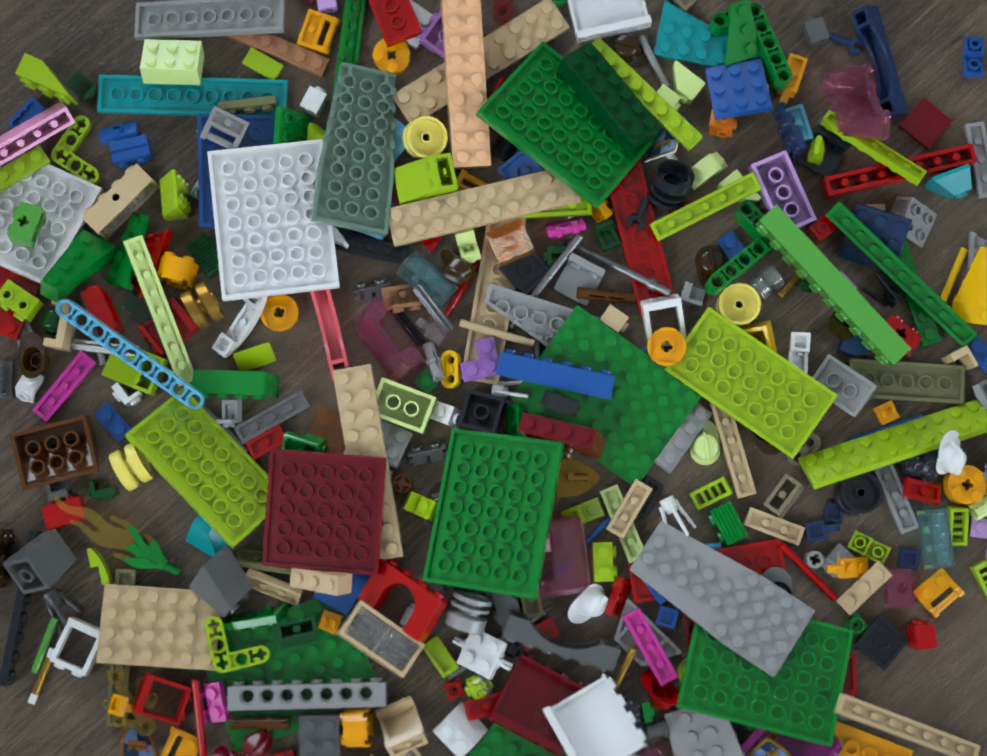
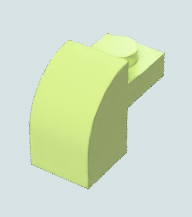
M717 151L713 154L710 153L691 167L695 175L692 184L693 190L701 187L713 176L728 167L723 157Z
M473 228L454 233L462 259L469 263L481 259Z

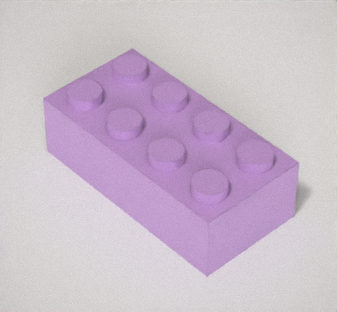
M786 150L750 165L748 172L749 174L754 173L762 188L758 191V194L761 196L766 212L775 205H778L799 229L809 226L817 220Z

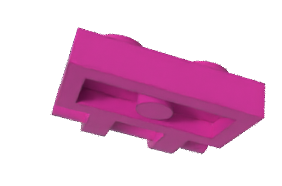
M582 217L544 225L545 232L549 238H560L564 234H577L579 231L586 230V224Z
M224 681L207 682L203 684L204 691H202L200 684L204 724L208 723L207 715H210L211 723L230 720L231 716L230 711H228ZM204 698H206L208 708H205Z

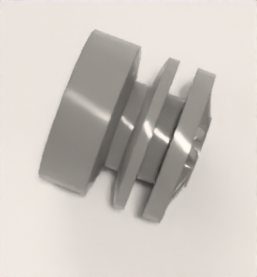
M454 589L452 595L455 598H451L450 603L457 608L448 609L445 623L463 632L483 634L487 619L481 614H489V607L492 605L493 600L475 590Z

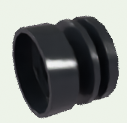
M662 160L656 167L647 191L650 201L664 210L674 211L682 208L685 205L695 179L693 170L678 160Z

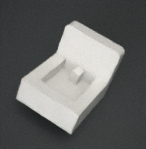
M22 375L15 386L16 397L23 402L34 403L35 394L43 383L44 376L39 375L36 378H27Z
M118 382L111 387L114 390L113 396L118 402L122 401L126 406L137 405L144 395L138 390L130 396L123 385Z
M436 401L430 419L457 429L462 410Z

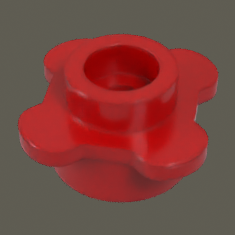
M456 678L453 682L444 683L448 700L452 701L459 696H465L466 692L462 688L461 679Z

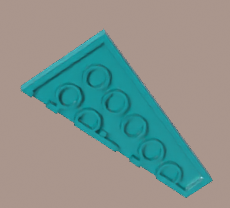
M664 1L654 55L659 58L677 60L678 62L707 68L723 66L726 55L725 41L727 36H712L708 31L709 25ZM759 56L739 61L736 63L758 60Z

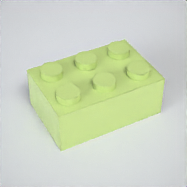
M145 39L140 64L143 83L200 85L205 57L202 41Z
M382 377L376 391L381 419L424 435L437 398Z

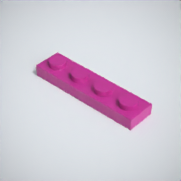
M80 351L32 411L49 423L95 367L97 362L83 351Z
M638 607L622 616L660 686L677 678L678 675L640 608Z

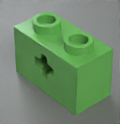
M20 201L19 206L14 209L13 222L7 228V235L11 243L34 249L46 216L43 207Z

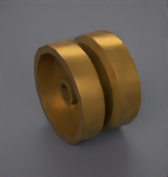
M204 281L195 285V292L198 298L189 289L180 293L182 302L201 331L210 326L207 313L216 322L225 317L216 296Z

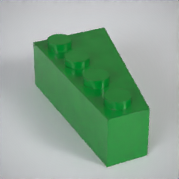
M82 229L41 280L40 294L58 303L76 290V287L82 282H87L94 273H99L103 270L106 264H111L114 261L116 246Z
M193 370L192 386L201 391L205 398H210V395H216V398L228 399V396H234V399H246V397H252L254 400H264V398L278 399L280 376L259 371Z

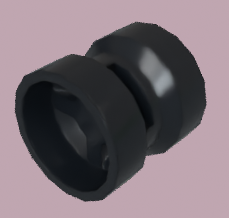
M507 641L508 645L504 652L505 656L511 660L518 659L523 652L521 643L518 641L514 643Z

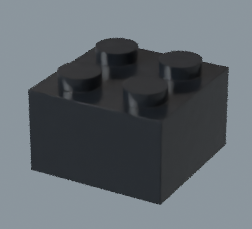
M468 389L458 421V428L498 434L507 404L506 399Z

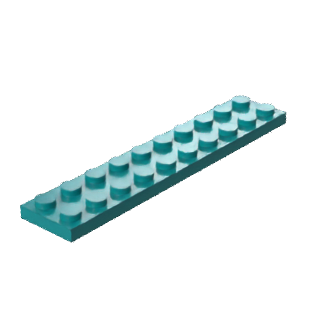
M99 75L97 112L102 114L197 116L198 113H211L214 106L218 107V102L274 95L277 98L278 107L287 108L288 80L201 77L200 85L144 84L142 76ZM276 108L269 112L255 110L254 113L246 115H274L275 118Z

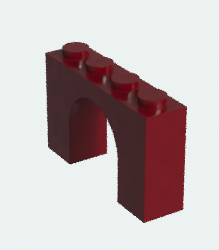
M524 412L518 428V432L523 437L563 442L578 449L582 455L601 459L606 440L596 429Z

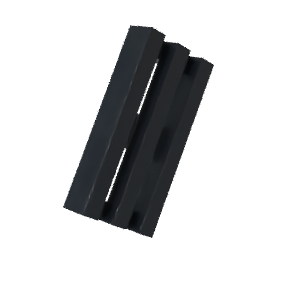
M649 476L645 478L643 483L647 485L648 482H651L650 488L652 490L655 485L658 488L644 513L640 511L638 513L644 519L664 485Z

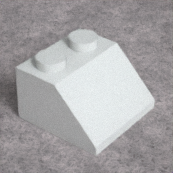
M461 701L433 729V732L456 756H465L489 729L479 719L468 721L464 704Z

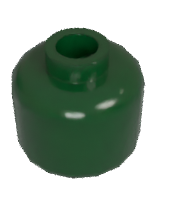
M51 306V309L43 312L42 329L49 335H57L60 316L56 312V306Z

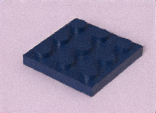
M856 202L853 214L899 257L912 219ZM844 235L837 257L883 271L856 244Z

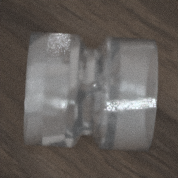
M771 265L761 271V276L756 275L748 281V285L756 290L762 301L772 294V290L777 291L785 284L781 275Z

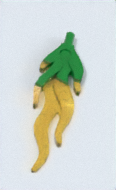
M56 495L53 496L58 507L64 512L85 518L96 526L99 532L92 531L80 521L71 520L69 522L72 525L78 526L94 543L107 548L126 550L136 556V558H131L124 554L114 553V557L125 561L135 568L165 569L178 576L181 570L168 563L158 543L151 535L145 534L149 542L148 546L131 523L111 516L110 518L113 521L123 525L125 529L117 528L107 523L93 509L68 506Z

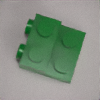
M286 431L284 433L282 449L327 453L328 445H325L326 439L311 434L303 436Z

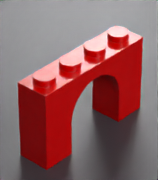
M392 558L381 559L379 575L370 576L357 599L373 609H381L390 592L396 586L406 585L414 595L415 608L402 631L417 642H425L449 601L444 598L445 595L440 591L430 589L427 582L413 577L414 573L412 571L400 568L399 562Z

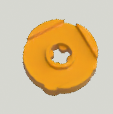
M382 39L374 47L372 56L378 70L400 74L407 69L410 63V50L405 42L387 47L385 40ZM389 52H395V60L393 58L387 59Z
M287 295L269 296L260 317L264 325L272 331L284 332L291 329L297 323L299 309L296 302ZM277 308L285 310V313H283V317H275Z
M671 327L660 328L648 340V354L658 365L673 366L684 357L686 341L676 329ZM666 341L669 342V345L673 346L668 352H664L665 350L661 348V345H664Z

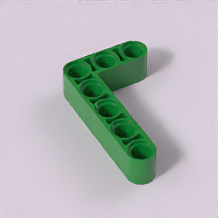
M755 2L750 3L752 14L755 15L753 19L761 54L759 59H762L764 70L772 87L777 91H783L788 87L792 79V71L762 6ZM728 10L713 15L708 27V31L712 36L720 37L728 34Z
M743 201L736 209L734 218L754 241L710 276L705 283V290L709 295H717L774 250L769 245L767 237H762L756 231L757 227L754 224L764 215L751 201ZM754 249H757L760 254L756 253ZM740 260H744L746 265L742 264ZM726 270L730 271L733 276L728 275ZM712 281L718 283L719 287L714 286Z

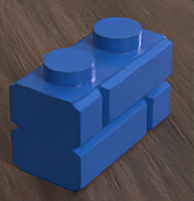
M146 134L109 142L112 161L117 168L128 169L131 164L135 163L145 165L149 163V160L154 159L150 139Z

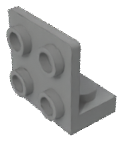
M897 196L890 213L912 219L906 239L917 247L922 248L937 214L914 197Z
M571 253L554 290L584 306H588L590 300L577 299V288L597 289L606 270Z

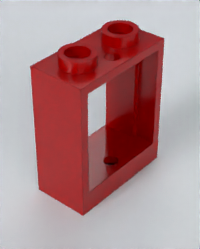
M96 284L87 286L85 291L81 292L88 311L119 334L125 332L108 291L99 285L96 286ZM97 326L98 334L102 336L104 330L102 327Z
M145 671L133 704V712L179 726L180 721H184L187 710H185L186 704L192 700V687L188 684ZM153 681L183 690L174 716L144 707Z

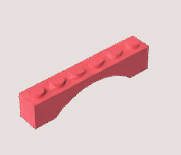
M331 289L310 291L323 337L330 373L334 382L332 371L350 368V363Z

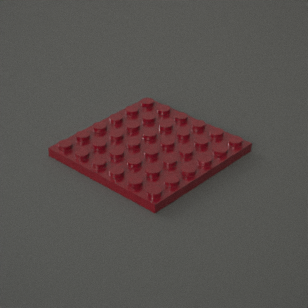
M271 448L262 566L379 575L387 457Z

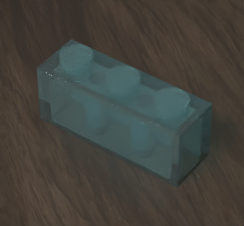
M416 251L403 261L396 272L413 288L418 284H422L440 309L451 300L459 288L447 280L439 270Z
M947 508L916 511L924 569L955 566Z

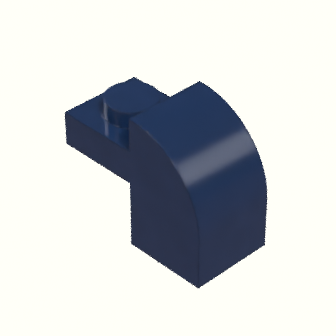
M853 336L846 340L840 339L836 352L850 357H857L865 354L868 350L861 344L863 340L859 336Z

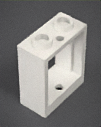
M678 294L640 301L647 344L652 335L649 311L676 307L679 333L682 334L684 339L687 338L681 297ZM666 341L664 345H661V348L664 349V346H670L669 342Z
M75 616L69 617L49 661L53 662V666L56 668L71 670V674L76 677L82 678V676L90 675L96 662L100 628ZM72 628L97 638L83 668L59 658Z

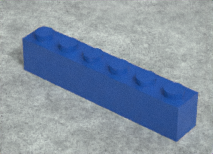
M505 349V352H500L496 375L605 399L611 398L615 376L611 375V371L600 369V373L592 371L593 367L581 365L580 369L573 367L574 363L562 361V364L554 363L555 359L543 357V360L535 359L536 355L524 353V356L516 355L517 351Z

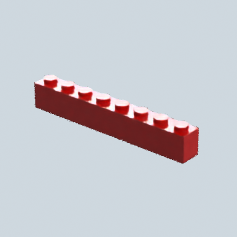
M973 143L907 158L927 171L924 177L945 173L968 163L971 167L978 162ZM884 164L827 176L820 181L824 200L906 182L907 180L898 173L891 171Z

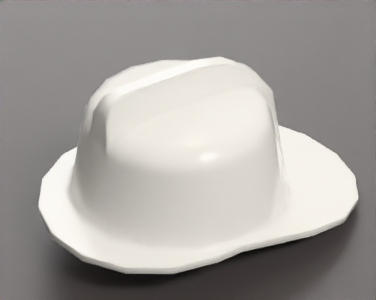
M955 430L948 431L941 440L936 463V471L939 474L952 473L960 475L966 463L967 457L960 448V439L957 438L959 433Z
M591 584L573 601L568 610V618L572 623L581 624L591 617H598L605 612L608 598L605 596L603 587L599 584Z

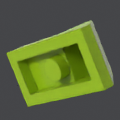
M409 491L402 508L433 521L437 502Z

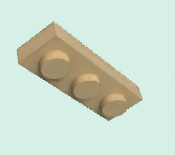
M635 479L606 530L623 539L651 493L652 488Z
M749 507L743 524L799 546L805 527Z
M878 561L836 601L849 615H852L893 574Z
M249 568L246 575L253 585V590L294 606L299 604L303 589L290 587V584Z

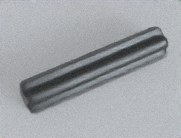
M422 284L415 286L413 292L444 333L447 334L452 331L454 326Z

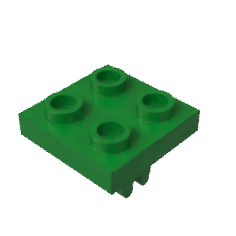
M282 106L276 107L273 144L307 141L309 115Z

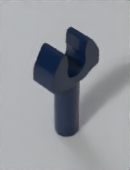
M832 32L829 40L846 46L850 56H859L861 54L860 50L854 48V44L861 47L865 45L859 36L849 40Z

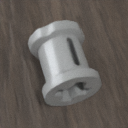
M809 551L805 553L803 561L809 568H819L824 563V557L818 551ZM815 556V559H817V563L812 564L810 557Z

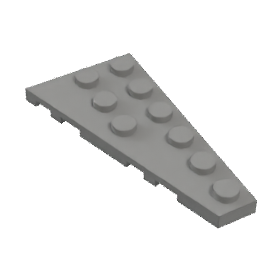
M489 283L484 299L485 303L546 347L574 310Z

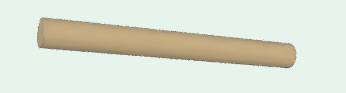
M461 319L459 324L463 328L533 347L535 340L463 319Z

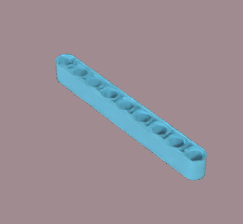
M68 299L57 303L56 312L59 316L191 409H198L204 404L205 396L201 391L80 305ZM64 303H68L71 306V311L68 314L62 310ZM81 314L87 317L85 325H81L78 321ZM97 326L102 327L104 330L101 337L96 336L94 332ZM113 337L120 341L118 348L111 346V339ZM129 349H133L136 352L134 360L127 357ZM145 360H148L152 363V369L150 371H146L143 368V362ZM160 372L168 374L167 382L159 380ZM177 383H180L184 386V392L182 394H179L175 391V385ZM192 395H198L200 397L201 401L199 405L192 404Z

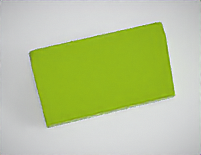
M270 342L233 354L239 371H250L277 361Z

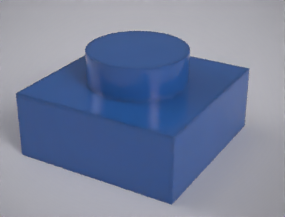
M659 605L655 624L674 629L679 610Z

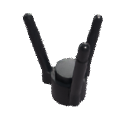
M880 271L889 286L878 273H875V277L887 290L882 295L884 299L866 288H862V291L881 302L885 307L889 305L893 308L903 297L885 272Z

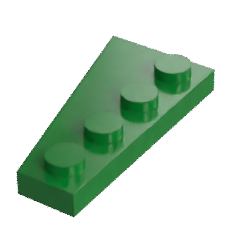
M137 212L132 213L105 282L133 291L134 285L131 282L132 277L136 275L123 241L140 235L145 240L149 216Z

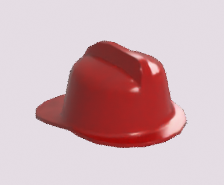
M651 669L645 670L642 673L641 683L648 691L649 702L654 707L668 711L672 705L677 704L679 690L671 682L660 686Z

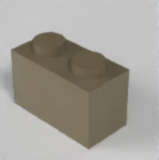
M785 474L763 505L783 519L805 487L788 474Z

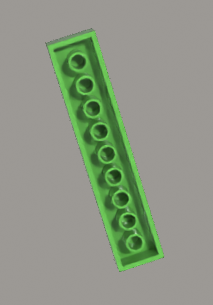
M775 205L755 223L757 226L756 231L762 237L766 236L770 240L769 245L775 251L779 250L784 255L782 259L789 266L792 264L797 269L795 273L802 280L805 278L810 283L808 285L815 294L819 293L823 297L822 302L828 308L832 307L836 311L835 316L841 322L845 321L850 326L848 330L855 337L858 335L863 340L861 344L868 351L871 349L876 354L874 358L881 365H894L911 350L903 339L778 205Z

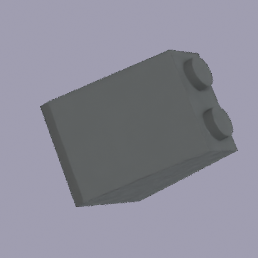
M56 529L42 532L2 564L23 594L49 589L77 559L63 541L61 535Z
M225 545L202 566L189 587L224 618L229 612L233 614L240 607V602L245 603L251 596L249 592L253 585L230 548Z

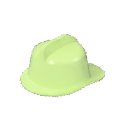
M709 420L689 446L691 457L701 465L713 464L720 455L721 448L718 431L713 422Z

